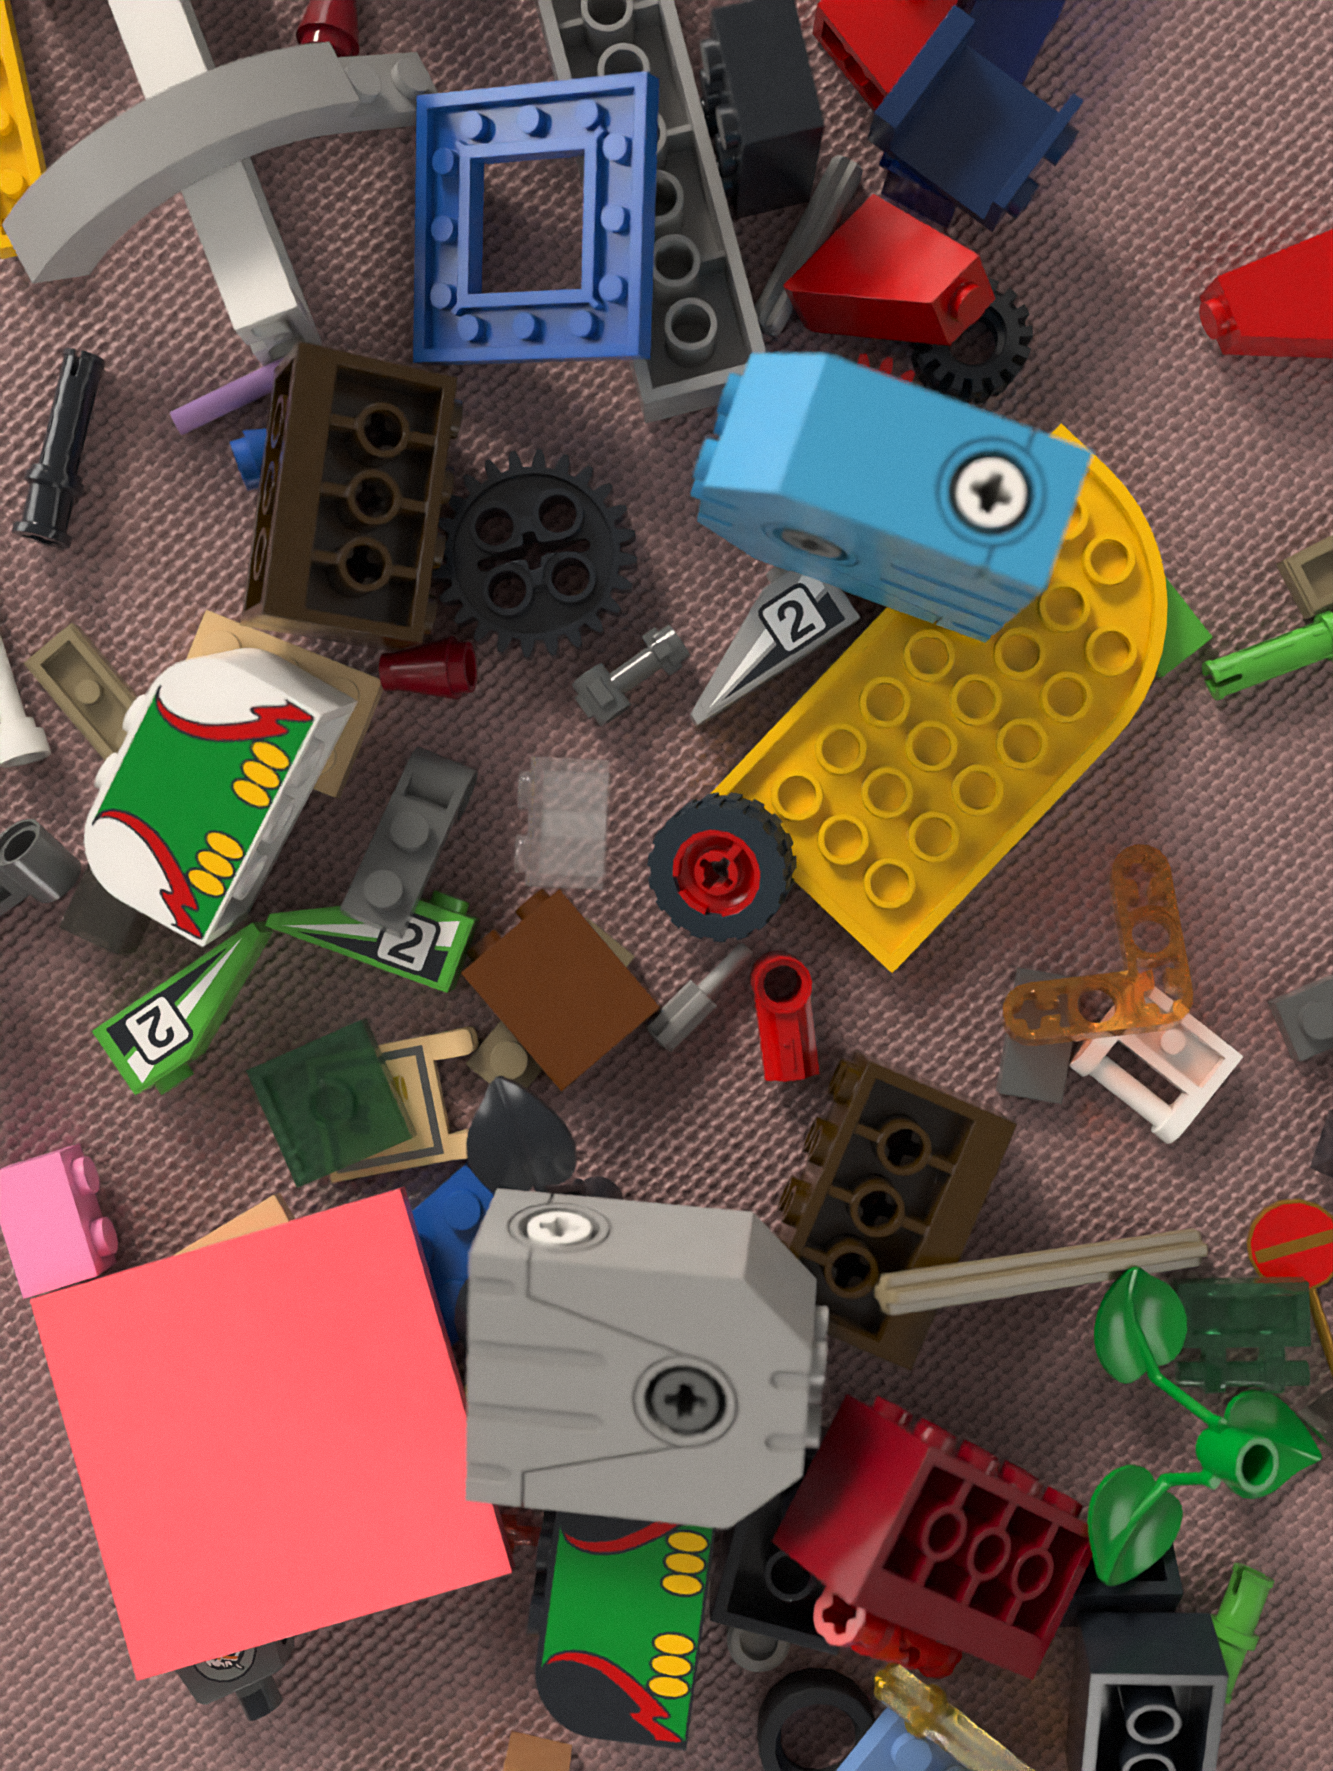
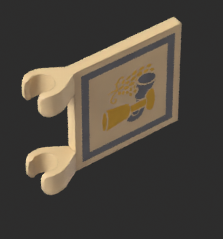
M467 1026L307 1059L332 1183L450 1160L468 1159L466 1140L469 1129L453 1133L450 1131L436 1060L468 1055L478 1049L479 1041L474 1027Z

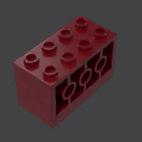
M846 1394L772 1542L851 1605L1033 1680L1093 1556L1087 1521L1080 1518L1085 1506L1049 1485L1044 1495L1040 1492L1044 1485L1039 1482L1040 1478L1006 1459L999 1470L1001 1465L998 1462L999 1458L969 1440L963 1439L960 1448H955L957 1436L921 1417L916 1428L909 1425L913 1414L879 1395L876 1396L871 1406Z

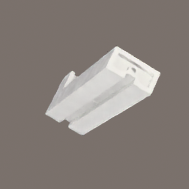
M108 0L146 99L185 80L216 68L190 0ZM251 157L222 168L182 190L181 192L233 327L247 346L250 345L253 354L260 363L265 366L286 356L298 341L319 346L323 345Z

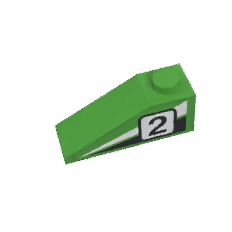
M434 890L430 900L421 897L403 939L342 915L341 906L271 913L265 926L449 993L456 988L467 958L466 952L471 947L481 919L466 914L470 905L469 902Z
M267 921L252 922L92 1031L135 1095L154 1087L157 1088L161 1095H164L194 1075L188 1064L207 1051L273 933L272 928L265 926Z

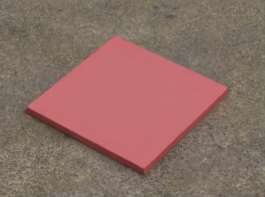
M405 1186L30 1299L137 1681L513 1572L515 1563L498 1504L465 1501L468 1402Z

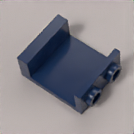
M954 5L874 112L867 140L993 232L1006 213L1017 219L1027 207L1040 187V184L1032 178L1043 163L1047 160L1056 167L1080 133L1072 123L1084 100L1073 93L1059 112L1053 109L968 45L976 20Z

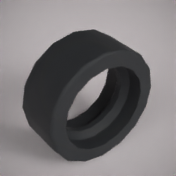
M809 1667L787 1674L769 1689L759 1709L757 1728L759 1756L764 1771H836L846 1757L839 1763L822 1769L802 1767L789 1760L784 1754L780 1742L781 1728L785 1720L798 1709L813 1704L832 1705L844 1711L852 1720L855 1729L853 1750L876 1721L868 1697L853 1679L833 1669Z

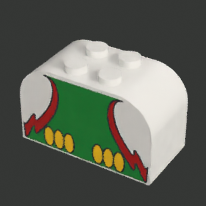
M240 648L193 658L168 668L155 680L147 695L139 696L131 705L123 722V729L128 734L119 752L111 754L106 759L96 776L95 787L100 789V792L90 810L84 832L85 852L95 877L109 893L120 901L202 947L245 920L358 701L280 656L256 648Z

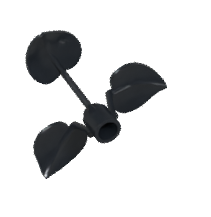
M497 1076L490 1083L469 1127L466 1140V1154L469 1165L482 1184L493 1192H496L497 1188L529 1191L533 1187L535 1192L551 1193V1198L554 1197V1194L623 1200L619 1187L605 1177L594 1176L584 1181L576 1178L571 1184L559 1185L571 1178L577 1166L576 1143L567 1125L547 1103L521 1084L504 1076ZM469 1277L465 1280L459 1291L455 1306L456 1331L467 1353Z

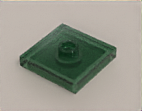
M367 1018L246 1070L297 1188L412 1139L417 1135Z

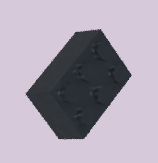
M747 0L711 9L710 38L700 40L704 69L699 70L703 97L699 98L709 136H714L718 158L716 163L726 199L731 198L736 219L810 202L825 123L795 0Z
M820 1426L819 1447L829 1429L828 1427ZM804 1447L802 1477L734 1525L725 1529L709 1588L710 1621L837 1655L839 1647L829 1644L824 1636L817 1632L813 1618L815 1603L822 1596L827 1585L772 1542L819 1449Z
M1078 1611L1065 1749L1068 1771H1216L1229 1675L1210 1613Z

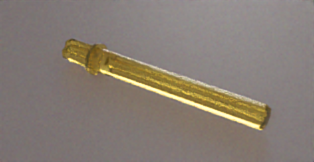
M889 1662L883 1671L878 1670L873 1679L874 1684H876L874 1689L875 1697L904 1719L906 1730L916 1738L927 1737L968 1770L1035 1771L950 1705L946 1692L938 1685H925L901 1665Z

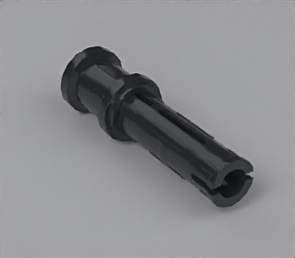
M65 348L63 350V362L38 464H31L30 469H27L25 472L24 480L29 484L21 521L13 522L11 531L13 534L26 540L65 549L70 548L72 537L67 534L74 501L76 497L83 496L85 488L82 484V477L78 476L77 473L101 373L106 363L101 357L83 350L80 357H77L78 351L74 348Z

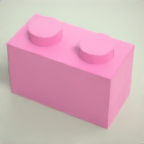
M80 1143L0 1169V1225L23 1299L96 1277L117 1263L114 1255L118 1250L117 1234L111 1220L108 1217H102L95 1194L99 1191L97 1169L90 1157H84Z

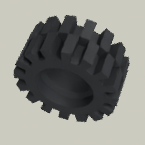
M991 278L988 280L996 299L977 320L985 324L994 337V352L988 360L980 364H965L951 354L947 345L911 342L910 346L914 347L911 357L913 367L920 366L922 371L919 376L922 384L926 387L931 382L937 388L934 392L935 394L943 397L946 394L955 396L954 401L966 404L968 399H975V405L985 403L991 395L994 394L997 397L1004 392L1021 371L1031 351L1028 344L1033 338V327L1025 325V321L1030 315L1025 304L1017 309L1013 302L1018 295L1011 288L1004 295L996 291L999 281Z

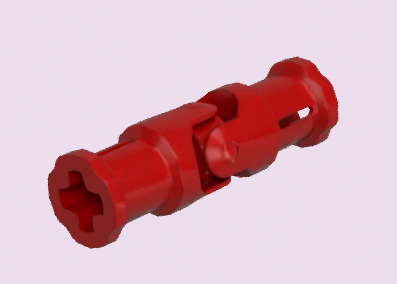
M828 1586L815 1603L813 1616L815 1628L831 1645L837 1647L850 1646L852 1650L860 1655L889 1662L901 1669H918L922 1675L933 1679H942L950 1676L962 1658L961 1650L936 1642L935 1639L855 1607Z

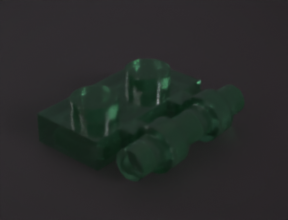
M1304 1277L1173 1279L1174 1291L1180 1298L1187 1316V1334L1182 1348H1201L1199 1361H1176L1175 1378L1178 1387H1202L1205 1394H1225L1226 1387H1260L1262 1393H1283L1285 1386H1309L1310 1370L1307 1360H1285V1347L1311 1346L1309 1282ZM1259 1347V1355L1257 1361H1226V1348Z

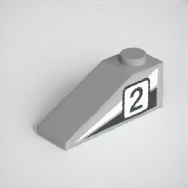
M776 566L766 574L770 584L762 589L690 714V719L696 728L855 625L860 617L842 589L791 570L787 571Z

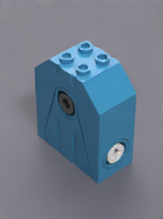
M751 353L744 375L741 376L731 372L727 379L718 405L717 413L719 415L713 431L714 434L721 436L719 442L706 438L693 474L695 481L690 496L700 500L697 522L754 559L833 585L847 593L932 624L937 621L936 625L986 643L991 635H995L1005 623H1008L1018 614L1020 609L1023 610L1034 600L1036 595L1044 591L1093 451L1037 430L1034 434H1031L1033 429L828 354Z

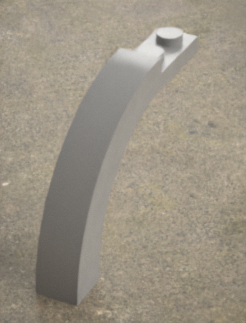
M330 42L273 50L240 59L176 84L135 105L104 124L52 164L18 200L2 223V226L32 284L90 275L104 254L135 223L175 194L212 173L263 151L304 139L340 133L416 126L417 95L435 94L438 91L417 52L337 57Z

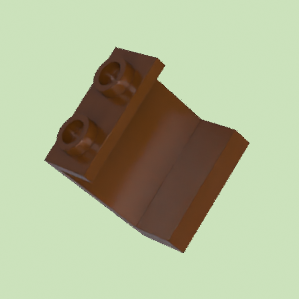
M542 888L514 912L521 922L504 937L494 929L466 952V955L473 963L462 971L461 974L556 1086L563 1091L660 1008L661 1003L645 984L641 985L573 905L570 901L571 897L564 889H559L550 896Z

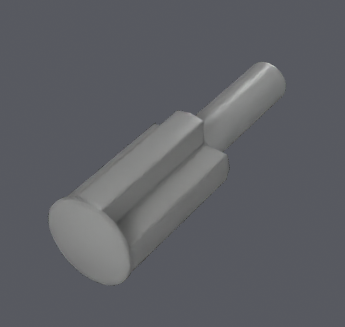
M739 943L698 986L690 979L645 1024L652 1038L666 1050L672 1052L717 1007L711 998L753 957V952L744 943Z

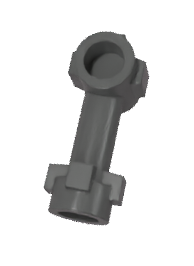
M669 624L660 631L654 627L644 634L642 638L647 648L611 673L608 672L603 663H600L582 674L571 684L578 694L574 697L589 719L594 717L600 727L604 726L631 706V703L624 695L661 668L669 677L683 668L681 662L688 658L690 654Z

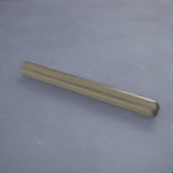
M1193 1228L888 1273L881 1276L880 1283L875 1286L874 1293L875 1298L880 1302L883 1313L899 1315L1116 1280L1124 1271L1135 1266L1141 1267L1148 1274L1196 1267L1201 1264L1202 1257L1208 1255L1209 1248L1208 1244L1202 1242L1199 1231Z

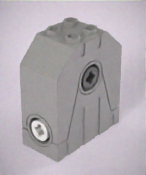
M497 1188L469 1253L465 1501L521 1507L522 1502H524V1507L728 1529L802 1477L804 1447L819 1448L821 1397L826 1362L828 1307L815 1306L817 1279L754 1212L554 1194V1197L551 1198V1193Z

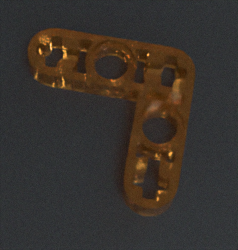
M1144 844L1126 847L1117 855L1110 871L1109 885L1124 971L1029 982L1016 986L1008 993L1003 1003L1001 1020L1005 1032L1013 1041L1022 1045L1039 1046L1165 1031L1175 1028L1185 1019L1193 1004V986L1171 867L1167 857L1159 849ZM1132 863H1141L1144 872H1155L1156 876L1150 879L1147 887L1149 905L1129 912L1127 906L1136 907L1140 898L1136 881L1133 879L1124 880L1123 876L1129 874ZM1158 901H1162L1163 906L1152 905ZM1145 921H1154L1161 924L1168 933L1169 944L1162 951L1156 953L1143 951L1134 943L1132 938L1133 928ZM1173 962L1175 969L1165 967L1162 973V981L1166 994H1177L1179 1000L1172 1003L1169 1014H1160L1157 1004H1146L1144 999L1149 997L1154 989L1153 971L1150 969L1140 974L1137 967L1157 968ZM1091 990L1106 993L1112 999L1115 1006L1113 1017L1103 1023H1092L1085 1020L1077 1007L1079 997ZM1057 995H1068L1066 1016L1071 1027L1062 1028L1059 1026L1061 1014L1042 1017L1039 1029L1036 1030L1028 1029L1027 1022L1024 1019H1014L1013 1014L1021 1011L1024 1000H1034L1038 1010L1057 1009L1059 1003Z

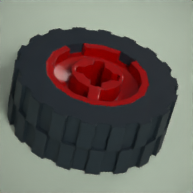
M719 792L707 794L702 800L698 801L696 798L687 803L657 833L652 842L655 845L654 849L648 854L647 866L650 867L651 873L648 877L650 890L653 889L656 894L657 900L655 902L661 911L665 910L672 918L670 921L675 926L687 929L691 932L690 935L699 939L708 937L713 938V942H726L728 938L736 937L737 940L746 938L756 928L759 931L768 924L773 915L780 909L791 891L795 880L792 878V874L797 868L796 856H793L791 847L794 843L790 833L786 834L781 826L782 820L775 813L772 815L764 808L765 804L756 799L750 801L742 798L743 794L731 792L729 795H719ZM723 857L728 859L731 863L727 867L729 876L718 875L713 870V861L720 862Z

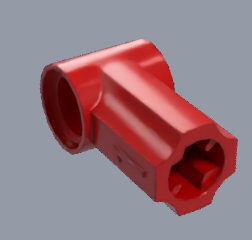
M774 950L765 953L755 961L750 971V984L754 993L764 1080L787 1082L819 1075L810 996L812 993L810 973L794 955L786 951ZM778 966L793 968L796 972L797 981L792 992L783 997H772L765 993L764 979L768 972Z

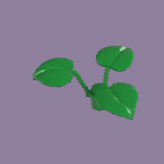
M1138 1266L1124 1271L1112 1283L1100 1303L1094 1326V1344L1099 1362L1115 1381L1124 1384L1136 1381L1146 1372L1153 1384L1206 1423L1208 1428L1201 1432L1195 1446L1197 1459L1203 1468L1201 1472L1164 1473L1155 1481L1153 1475L1146 1468L1129 1464L1111 1471L1096 1487L1088 1509V1534L1097 1575L1107 1586L1124 1583L1145 1571L1165 1554L1176 1539L1181 1527L1183 1509L1180 1501L1173 1494L1167 1492L1171 1487L1203 1485L1214 1490L1223 1481L1234 1494L1246 1499H1257L1269 1495L1297 1472L1322 1460L1321 1452L1303 1422L1282 1400L1273 1394L1258 1389L1243 1391L1233 1397L1228 1403L1223 1418L1213 1414L1162 1375L1158 1366L1166 1365L1173 1361L1184 1345L1187 1334V1316L1176 1292L1167 1283L1148 1274Z

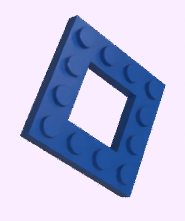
M645 71L417 95L413 363L438 366L647 360L651 358L660 80L658 77ZM585 156L581 289L482 294L484 164Z

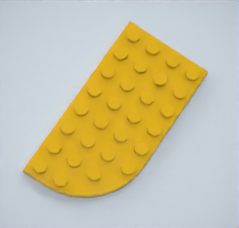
M1062 423L1050 434V436L1088 449ZM1092 454L1044 591L1036 595L1034 600L1023 610L1020 609L1018 614L1008 623H1005L995 635H991L986 643L936 625L937 621L932 624L887 607L711 792H719V795H729L732 792L743 794L742 798L750 801L756 799L765 804L764 808L772 815L775 813L782 820L781 826L786 834L790 833L794 843L791 847L793 856H796L797 868L792 874V878L795 879L794 882L889 972L893 973L1113 743L1132 720L1144 701L1154 680L1163 652L1167 629L1168 600L1166 577L1160 551L1152 529L1140 506L1114 473L1099 458Z

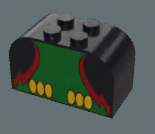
M544 1510L537 1548L536 1577L531 1597L526 1636L539 1638L535 1663L536 1686L543 1705L559 1724L584 1737L687 1750L716 1528Z

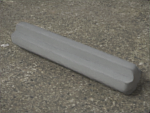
M836 155L832 158L755 305L760 330L770 336L781 334L794 309L782 285L832 236L861 181L863 169L859 164L845 156Z

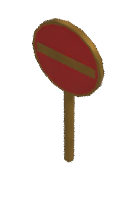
M1304 1199L1279 1200L1263 1208L1251 1222L1246 1239L1248 1258L1257 1274L1274 1288L1292 1293L1304 1292L1333 1378V1337L1316 1289L1328 1283L1333 1277V1215L1319 1204Z

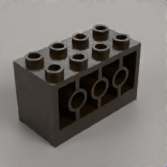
M298 341L274 369L241 626L391 652L421 644L423 642V634L429 635L431 633L437 612L436 596L429 595L432 569H439L446 544L445 531L438 529L441 504L446 505L448 503L454 484V466L446 464L449 440H455L458 436L463 417L462 400L455 399L458 378ZM355 499L361 503V505L364 508L365 514L359 510V508L356 505ZM346 561L354 568L357 582L349 576L346 570Z
M856 1049L851 1061L841 1058L832 1075L827 1093L833 1095V1103L826 1120L816 1117L808 1131L802 1148V1152L808 1154L807 1164L801 1178L791 1175L783 1189L777 1206V1211L782 1212V1217L776 1237L817 1279L815 1306L828 1307L827 1335L912 1371L938 1308L899 1315H887L882 1312L880 1302L875 1298V1286L880 1283V1278L884 1274L959 1262L1017 1124L989 1105ZM899 1129H903L907 1135L906 1140L901 1146H896L894 1149L889 1150L890 1148L885 1143L890 1134L897 1133ZM879 1190L882 1196L878 1202L871 1204L869 1207L861 1206L860 1201L866 1194ZM848 1252H855L856 1254L846 1264L837 1265L834 1263L842 1254Z

